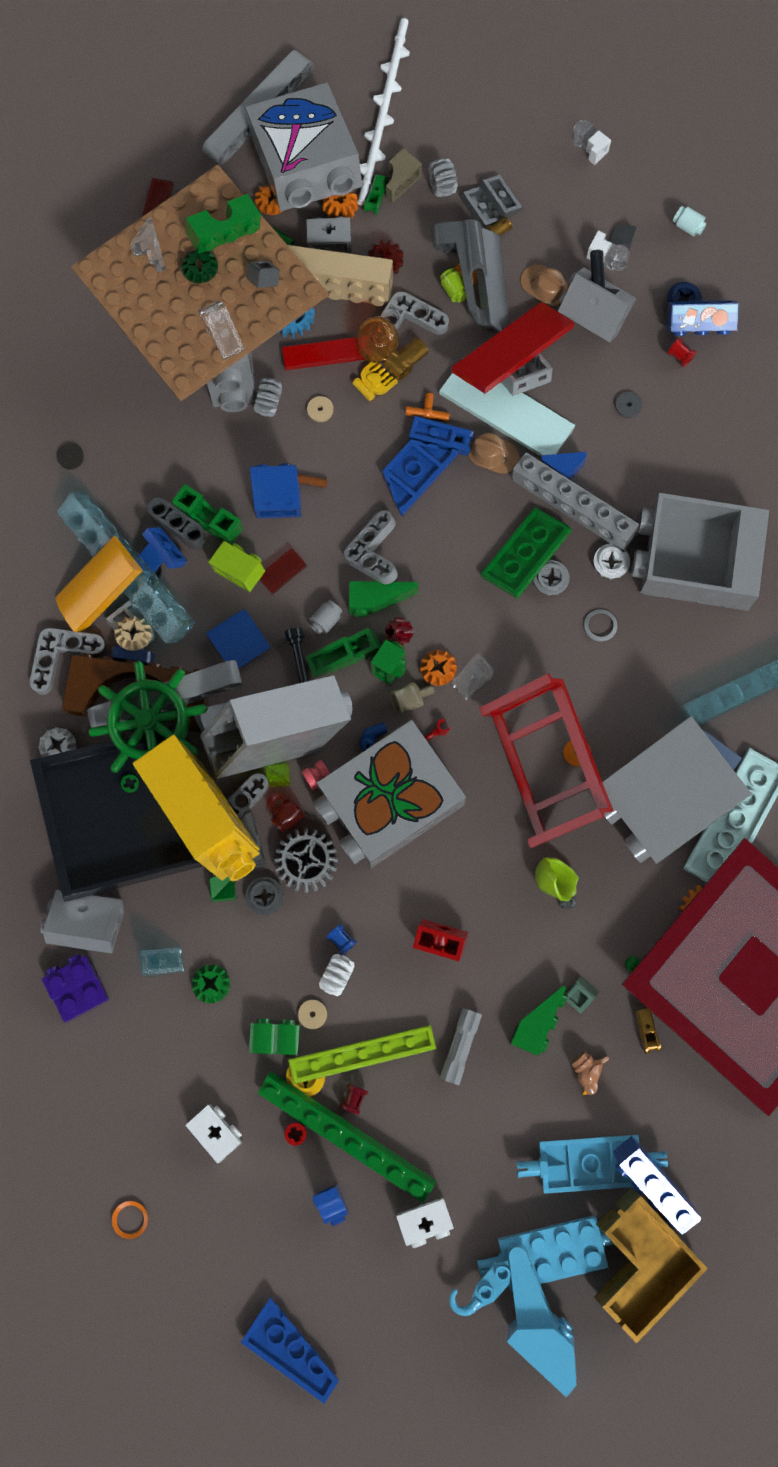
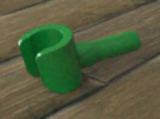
M630 956L625 961V968L632 972L640 963V960L636 956Z

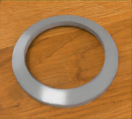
M597 609L590 612L585 618L584 630L587 636L594 641H608L617 631V620L609 611ZM602 613L611 618L613 630L609 635L599 637L590 631L589 620L595 614Z

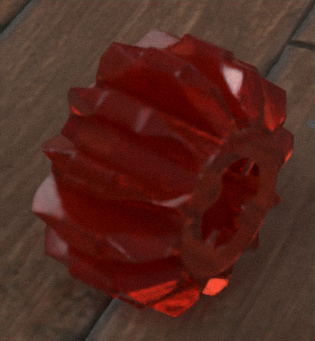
M380 240L379 245L373 243L372 250H369L367 253L369 257L393 260V273L398 274L399 268L403 266V252L399 250L398 243L392 245L391 240L387 243Z

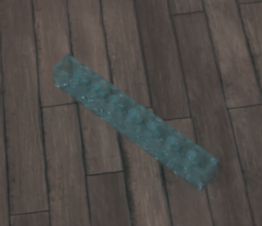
M71 492L57 511L64 524L70 527L75 533L76 538L90 551L92 557L113 536L119 539L143 570L123 592L131 600V604L142 613L146 622L157 631L159 637L167 644L180 642L196 622L86 492Z

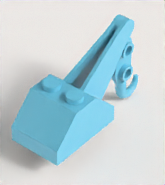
M516 1244L511 1247L509 1258L497 1261L477 1283L472 1300L467 1306L461 1307L456 1303L455 1296L457 1290L453 1289L449 1297L450 1307L458 1315H472L479 1308L494 1302L512 1281L516 1318L508 1326L506 1342L567 1397L577 1386L573 1327L564 1317L559 1319L555 1314H552L526 1248L523 1245Z

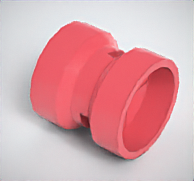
M322 760L315 762L314 769L305 768L301 771L312 791L318 789L317 782L330 774Z

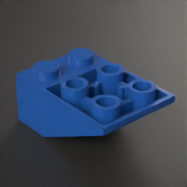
M283 463L279 466L258 464L256 467H250L256 518L301 517V489L297 465Z

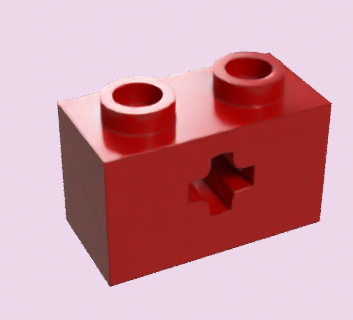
M422 919L418 925L413 948L460 961L469 932Z

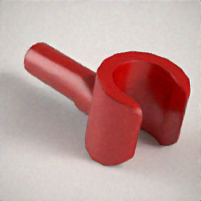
M441 719L438 721L435 729L424 736V738L429 741L437 735L445 736L451 727L442 730L440 725L446 720Z

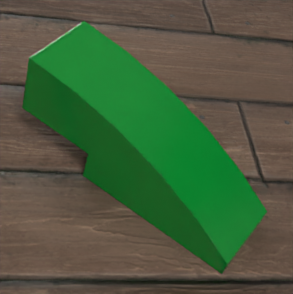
M366 628L349 638L343 637L306 656V660L313 676L316 678L377 654L381 646L374 630Z

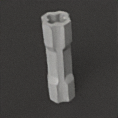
M462 1008L449 1054L439 1079L458 1086L460 1085L470 1047L482 1017L481 1014Z

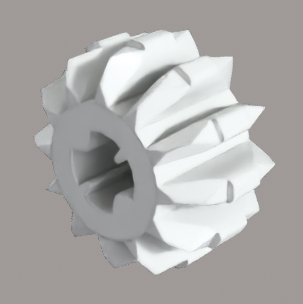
M333 955L319 982V987L330 995H341L355 967L354 962L343 955Z

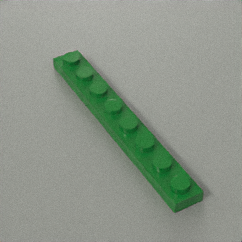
M273 1072L268 1074L257 1094L424 1203L437 1180Z

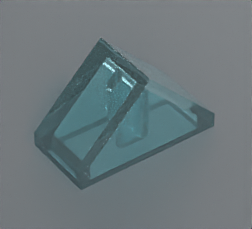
M181 947L139 951L142 976L148 978L184 971Z

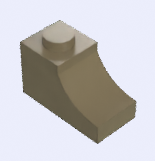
M405 148L399 153L393 154L389 160V174L392 178L386 185V199L393 203L422 177V163Z

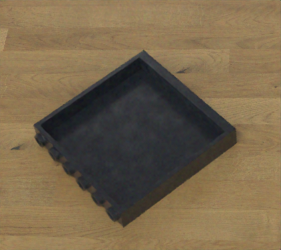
M155 732L156 743L158 746L163 741H165L166 738ZM145 734L135 749L148 750ZM130 737L124 738L125 741L128 742ZM112 741L30 760L64 902L203 867L202 864L194 859L132 764L136 760L128 757L118 772L114 773L111 771V765L121 752ZM134 775L137 777L139 787L136 791L128 793L122 789L121 780L124 776ZM126 778V784L123 786L134 789V783L137 781Z

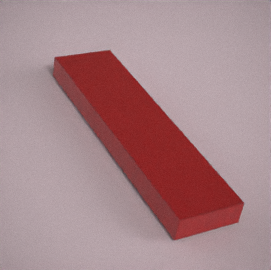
M369 336L282 347L285 371L372 359Z

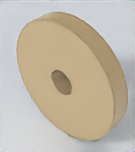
M324 396L312 398L307 405V413L313 421L325 422L333 415V404Z
M308 1000L300 1006L298 1018L304 1027L317 1029L325 1023L327 1010L320 1001ZM315 1012V1017H311L310 1013Z

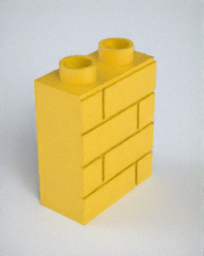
M174 734L132 763L195 860L220 880H224L227 877L231 881L239 880L255 868L256 864L253 858L260 854L258 852L260 850L218 786L214 783L202 762Z

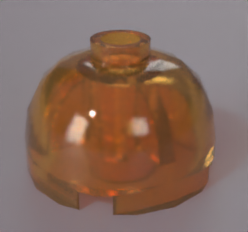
M372 316L365 319L358 326L355 334V344L359 355L366 361L379 363V361L385 360L393 351H397L399 346L398 332L389 319L381 316Z

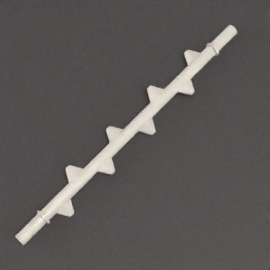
M406 18L400 20L398 32L394 39L395 45L391 62L381 64V70L388 75L383 94L374 95L373 100L380 106L375 130L365 132L364 135L371 142L367 163L360 164V171L363 175L362 187L357 202L360 206L365 205L369 188L372 185L371 180L376 161H383L386 157L379 150L384 126L394 123V119L387 114L391 94L400 92L402 88L395 81L399 60L410 54V51L403 47L406 41L405 35L408 26Z

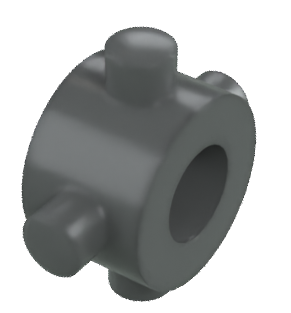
M574 897L569 901H559L561 909L575 908L577 905Z

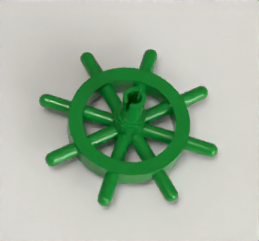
M137 661L134 664L137 682L129 684L118 694L104 685L98 688V692L111 701L107 715V725L92 727L88 730V734L91 737L109 734L114 745L121 751L111 765L112 772H118L128 757L138 760L157 746L155 732L166 739L174 734L195 756L198 754V749L184 739L189 728V717L206 713L208 707L205 704L187 707L181 695L175 691L185 676L183 669H178L168 684L156 680H146L144 665L141 661ZM148 691L161 693L152 707H150ZM138 694L141 710L128 702ZM168 699H170L176 710L159 713ZM122 710L128 712L135 719L120 722ZM177 719L174 732L165 727L164 722ZM137 728L128 742H126L121 731ZM145 734L148 750L135 749Z

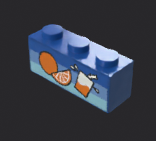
M735 300L668 302L667 329L677 336L686 335V332L695 331L696 335H707L708 331H717V334H730V331L737 330L739 303Z

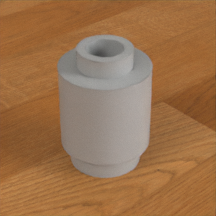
M328 600L310 617V627L317 634H327L341 618L342 609L333 601Z

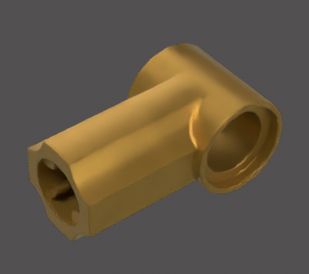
M416 337L399 352L393 351L385 359L384 366L401 381L409 375L413 366L429 353V349L422 339Z

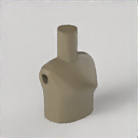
M412 682L399 689L392 690L390 692V699L395 711L400 714L422 707L424 705L423 697L434 694V688L432 685L419 689L417 684Z

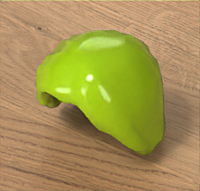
M543 858L537 865L535 872V881L538 888L542 892L561 901H569L576 895V885L579 877L575 871L559 859Z

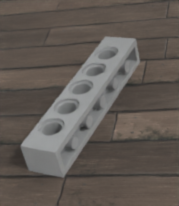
M525 453L513 468L512 481L623 552L637 535L639 527L637 522L530 454Z

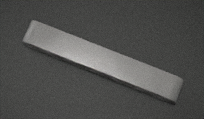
M297 50L291 51L205 141L202 152L219 165L226 163L251 136L246 106L292 93L310 74L313 62Z
M231 660L185 675L175 691L181 695L187 705L237 688L243 683L237 662ZM148 691L150 707H152L161 693ZM138 694L128 702L141 710ZM168 699L159 713L175 709L170 699ZM111 701L87 709L91 728L107 725V715ZM122 710L120 722L135 719L128 712Z

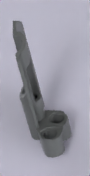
M467 219L463 222H442L431 226L433 248L441 250L445 254H458L468 310L472 314L474 321L483 328L488 329L492 327L499 333L510 325L500 236L482 228L481 223L474 219ZM475 269L477 272L481 309L475 304L472 273Z

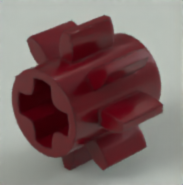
M395 617L394 621H388L385 627V636L388 641H396L403 646L404 643L410 642L413 636V627L410 621Z

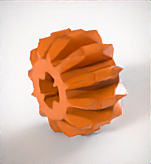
M352 190L346 195H333L322 199L323 212L327 214V218L349 217L353 219L354 212L358 210V197L356 194H353Z

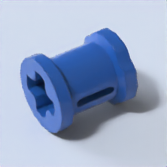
M342 924L338 925L326 936V939L328 941L331 940L339 949L341 956L346 954L357 943L356 939L352 940L344 931Z

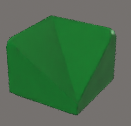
M209 877L211 901L213 903L237 900L235 881H231L229 877L224 880H220L218 877Z

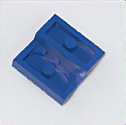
M242 609L206 633L225 662L235 660L238 669L271 648L245 609Z

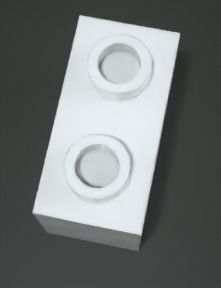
M210 1104L185 1126L217 1163H220L243 1142L240 1139L242 1134L234 1124L231 1126L227 1124L224 1120L226 1115L219 1106L213 1107ZM211 1127H221L222 1130L219 1134L222 1137H212L213 1129Z
M443 1197L396 1214L406 1246L412 1245V1248L426 1244V1239L433 1236L436 1239L449 1236V1230L454 1229ZM423 1217H426L428 1221H433V1223L429 1224V1230L419 1227Z

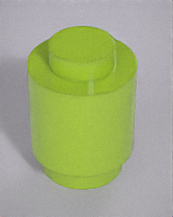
M454 268L446 270L440 276L441 286L452 302H463L466 300V294L459 271H455Z

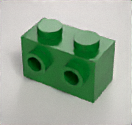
M385 640L371 661V674L389 686L393 684L397 677L400 679L407 669L405 666L407 660L404 647L396 641L391 643Z

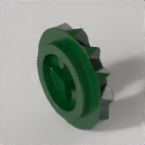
M195 249L192 252L187 251L185 258H182L181 270L184 277L190 282L197 284L206 283L217 274L218 261L214 253L205 251L198 254ZM198 259L202 263V272H199V269L195 266Z

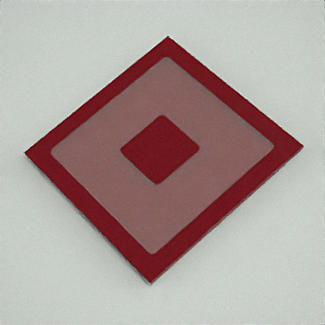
M743 838L621 985L769 1117L778 1106V867L746 838Z

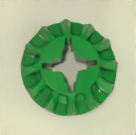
M217 965L201 967L192 978V991L194 995L205 1003L221 1001L230 989V978L227 972ZM205 976L209 979L216 978L214 984L218 991L209 988L203 992L206 986L203 977Z

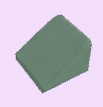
M580 976L567 991L566 1002L581 1014L596 998L599 991Z

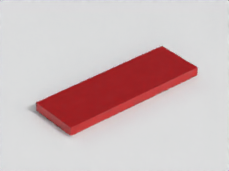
M540 302L453 365L452 373L486 394L573 329L574 321Z

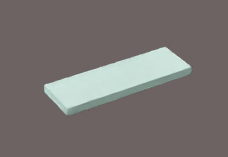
M452 373L439 392L446 399L540 457L542 455L557 454L575 428L574 424L524 393L512 396L502 382L484 394Z
M751 748L747 749L735 773L752 795L703 830L683 867V870L706 883L743 838H746L751 844L753 843L778 796V763Z

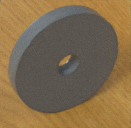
M633 392L622 393L616 400V411L622 417L633 418L640 413L642 400Z

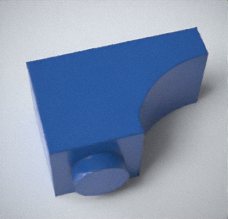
M338 1184L313 1195L314 1204L319 1210L324 1224L330 1222L334 1226L345 1221L344 1216L348 1215L349 1211Z

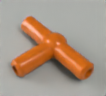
M432 393L425 394L424 409L407 406L405 410L406 415L429 420L448 421L450 416L449 412L432 410L434 400Z

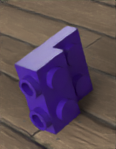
M80 954L73 956L67 960L68 965L61 969L59 966L52 967L45 972L46 976L42 978V982L51 1000L54 1001L64 1023L109 1000L87 956L81 957Z

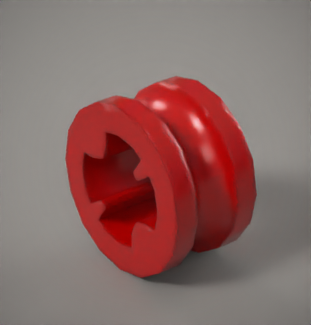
M292 1123L285 1129L284 1136L290 1145L298 1146L306 1140L307 1130L300 1123ZM296 1127L297 1130H302L303 1136H299L301 1140L295 1141L294 1138L289 1137V1132H292L291 1128Z

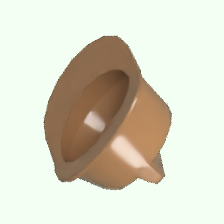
M543 265L530 266L521 275L520 283L522 288L528 294L548 306L560 305L559 300L562 294L569 289L568 283L560 271Z
M485 433L477 436L469 445L471 449L468 457L472 463L495 473L506 474L512 472L520 460L517 448L494 433Z

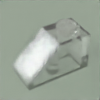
M217 301L198 311L207 332L224 360L245 350L224 304Z

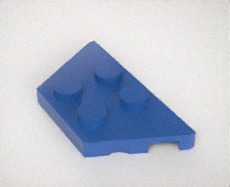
M411 439L383 469L382 475L402 517L456 459L459 454L457 450H445L439 448L438 445L424 444L421 441Z

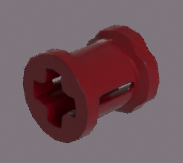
M348 1083V1092L344 1102L339 1107L359 1115V1108L364 1096L368 1095V1091Z

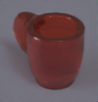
M275 791L268 796L267 806L273 814L270 820L283 833L293 828L305 816V813L290 798H285L281 792ZM278 799H282L283 802L274 811L275 802Z

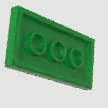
M534 507L482 571L481 577L518 599L572 532L571 527Z

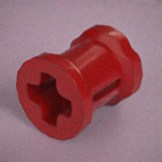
M681 338L677 339L667 352L669 356L672 355L680 361L683 368L690 363L697 353L695 350H690L684 345Z

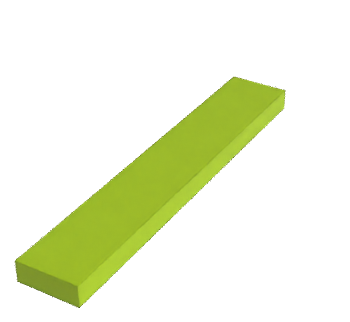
M431 1025L288 1059L293 1084L435 1050L436 1044Z

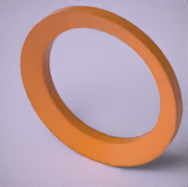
M136 1201L123 1202L115 1209L112 1215L114 1231L125 1239H133L140 1236L148 1225V1213L145 1207ZM126 1206H136L142 1211L144 1216L141 1229L133 1234L123 1232L117 1224L118 1214Z

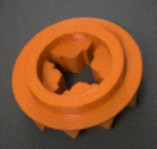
M269 183L264 187L260 186L259 191L255 193V204L263 214L277 215L283 211L279 210L275 199L269 204L268 197H271L273 194Z
M436 649L435 651L428 652L421 660V675L431 685H446L456 675L457 665L455 659L447 651ZM434 661L438 664L445 663L442 668L443 673L439 670L432 671L435 667Z

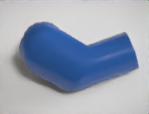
M384 722L363 730L359 740V746L362 750L365 751L373 746L377 736L387 733Z

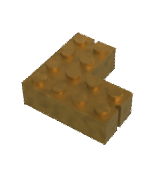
M630 1188L615 1204L618 1209L614 1211L611 1208L596 1223L597 1227L629 1261L603 1286L594 1298L637 1344L708 1268L637 1192Z

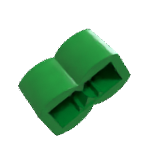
M256 1018V1023L250 1024L249 1053L298 1055L300 1025H295V1020H281L280 1024H271V1019Z

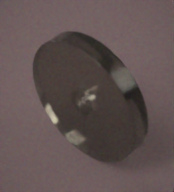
M65 444L57 452V461L65 469H76L83 463L84 453L76 444Z

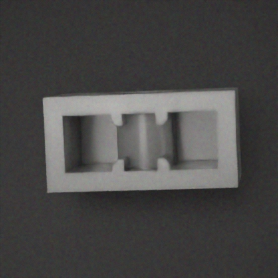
M316 217L307 219L308 248L352 253L350 218L335 217L323 219Z

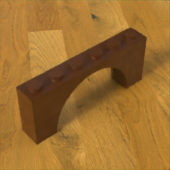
M81 653L80 656L72 655L62 710L66 714L88 717L87 709L93 707L95 701L100 696L98 688L101 685L109 687L123 679L135 678L134 664L136 661L125 660V662H118L115 658L107 656L97 659L85 653ZM149 663L148 666L144 665L145 677L162 683L170 681L178 669L184 670V668L179 666H171L170 669L162 668L160 664ZM185 671V675L193 673L191 671ZM209 697L186 706L192 707L205 704L208 707ZM190 716L188 731L201 733L195 716Z

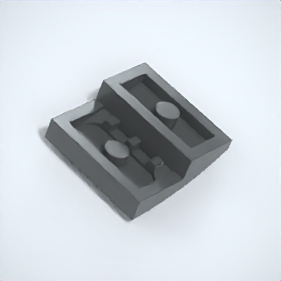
M501 175L483 180L481 186L465 191L461 196L462 201L475 220L481 223L482 228L488 225L492 226L505 216L509 219L522 209L521 204Z

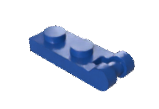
M415 416L409 440L438 445L439 448L451 451L455 449L460 455L467 456L470 453L471 447L469 445L473 441L475 433L468 429ZM456 437L461 438V439H462V440H461V443H460V442H456V441H455V438H456Z

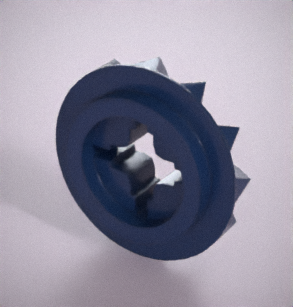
M679 282L669 289L666 300L668 302H677L682 296L683 298L689 297L688 301H702V294L694 284Z

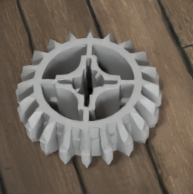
M308 828L304 829L303 836H300L299 830H295L296 838L293 839L290 834L286 835L289 840L288 844L282 840L280 841V845L284 850L276 849V854L282 857L275 858L274 862L282 865L275 868L277 873L284 872L279 877L281 881L289 878L286 883L288 888L293 883H296V892H299L301 885H303L304 892L308 893L309 886L312 885L313 890L316 892L318 891L317 883L320 882L323 887H326V883L323 880L325 877L332 881L333 876L328 873L329 871L337 872V867L331 865V863L339 862L338 858L331 857L337 853V849H328L333 845L332 840L324 843L326 839V834L324 833L318 839V830L314 829L312 836H309ZM308 842V845H306L302 852H290L296 845ZM315 844L325 852L326 863L314 857ZM310 854V860L313 862L303 868V862L300 859ZM287 859H291L299 864L297 877L288 870ZM323 869L317 876L304 879L309 870Z

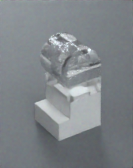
M581 120L575 123L572 142L577 147H582L588 152V160L595 165L609 152L611 140L587 121Z
M598 231L588 249L587 259L590 260V252L592 250L600 249L604 253V267L614 271L624 270L630 255L628 248L605 240L606 234Z

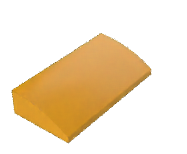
M113 536L55 597L58 608L74 632H84L143 570L119 539Z

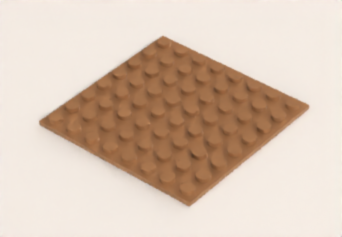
M219 165L213 167L71 266V269L180 402L329 296V293L262 215L260 230L252 235H245L232 243H225L212 251H208L214 253L218 261V271L213 279L206 283L197 284L190 282L184 277L181 270L182 258H185L187 251L192 252L195 250V247L185 233L186 217L207 210L215 220H227V201L244 195ZM198 259L195 266H197L199 272H202V263ZM270 261L280 270L278 285L257 288L247 280L248 262Z

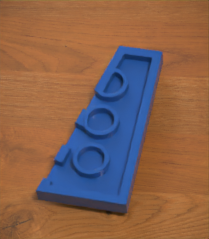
M270 1297L241 1343L325 1404L339 1382V1378Z

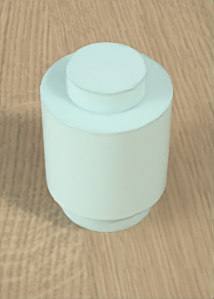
M681 206L673 219L676 227L693 237L696 234L700 235L707 225L704 222L706 217L690 207L685 208Z

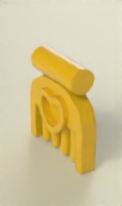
M376 358L363 368L361 380L356 378L352 383L368 401L373 400L375 394H385L398 383L396 378L393 380V376H390L382 383V380L389 375V372L380 376L385 371V368H382L377 373H374L381 367Z

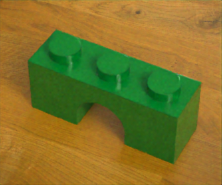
M248 194L227 201V220H215L207 210L186 217L185 233L198 254L212 251L220 245L232 243L240 237L252 235L260 230L261 214Z
M186 484L183 485L171 501L174 507L200 524L203 530L222 542L225 541L232 545L243 530L241 519L223 508L220 511L206 502L202 494Z

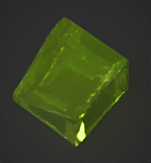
M289 764L265 766L269 787L291 786Z

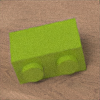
M223 541L208 562L215 573L248 592H251L265 572L261 564L262 560L253 553L248 555L239 545L235 543L231 545Z

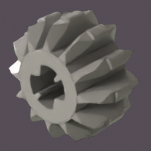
M442 158L431 162L428 168V178L436 197H447L456 193L458 178L456 177L454 164L451 163L450 159Z
M264 377L260 380L254 403V411L266 417H273L275 415L282 390L281 382Z

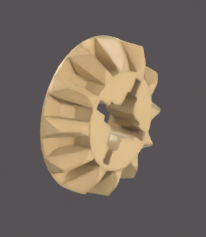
M136 616L133 618L125 617L123 621L118 622L114 630L115 640L118 645L130 651L146 647L152 638L150 625H148L145 619H139ZM135 627L138 633H135L133 640H131L129 632Z

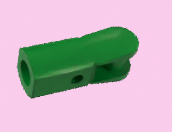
M377 174L374 176L365 201L364 212L372 211L375 215H378L388 182L385 176Z

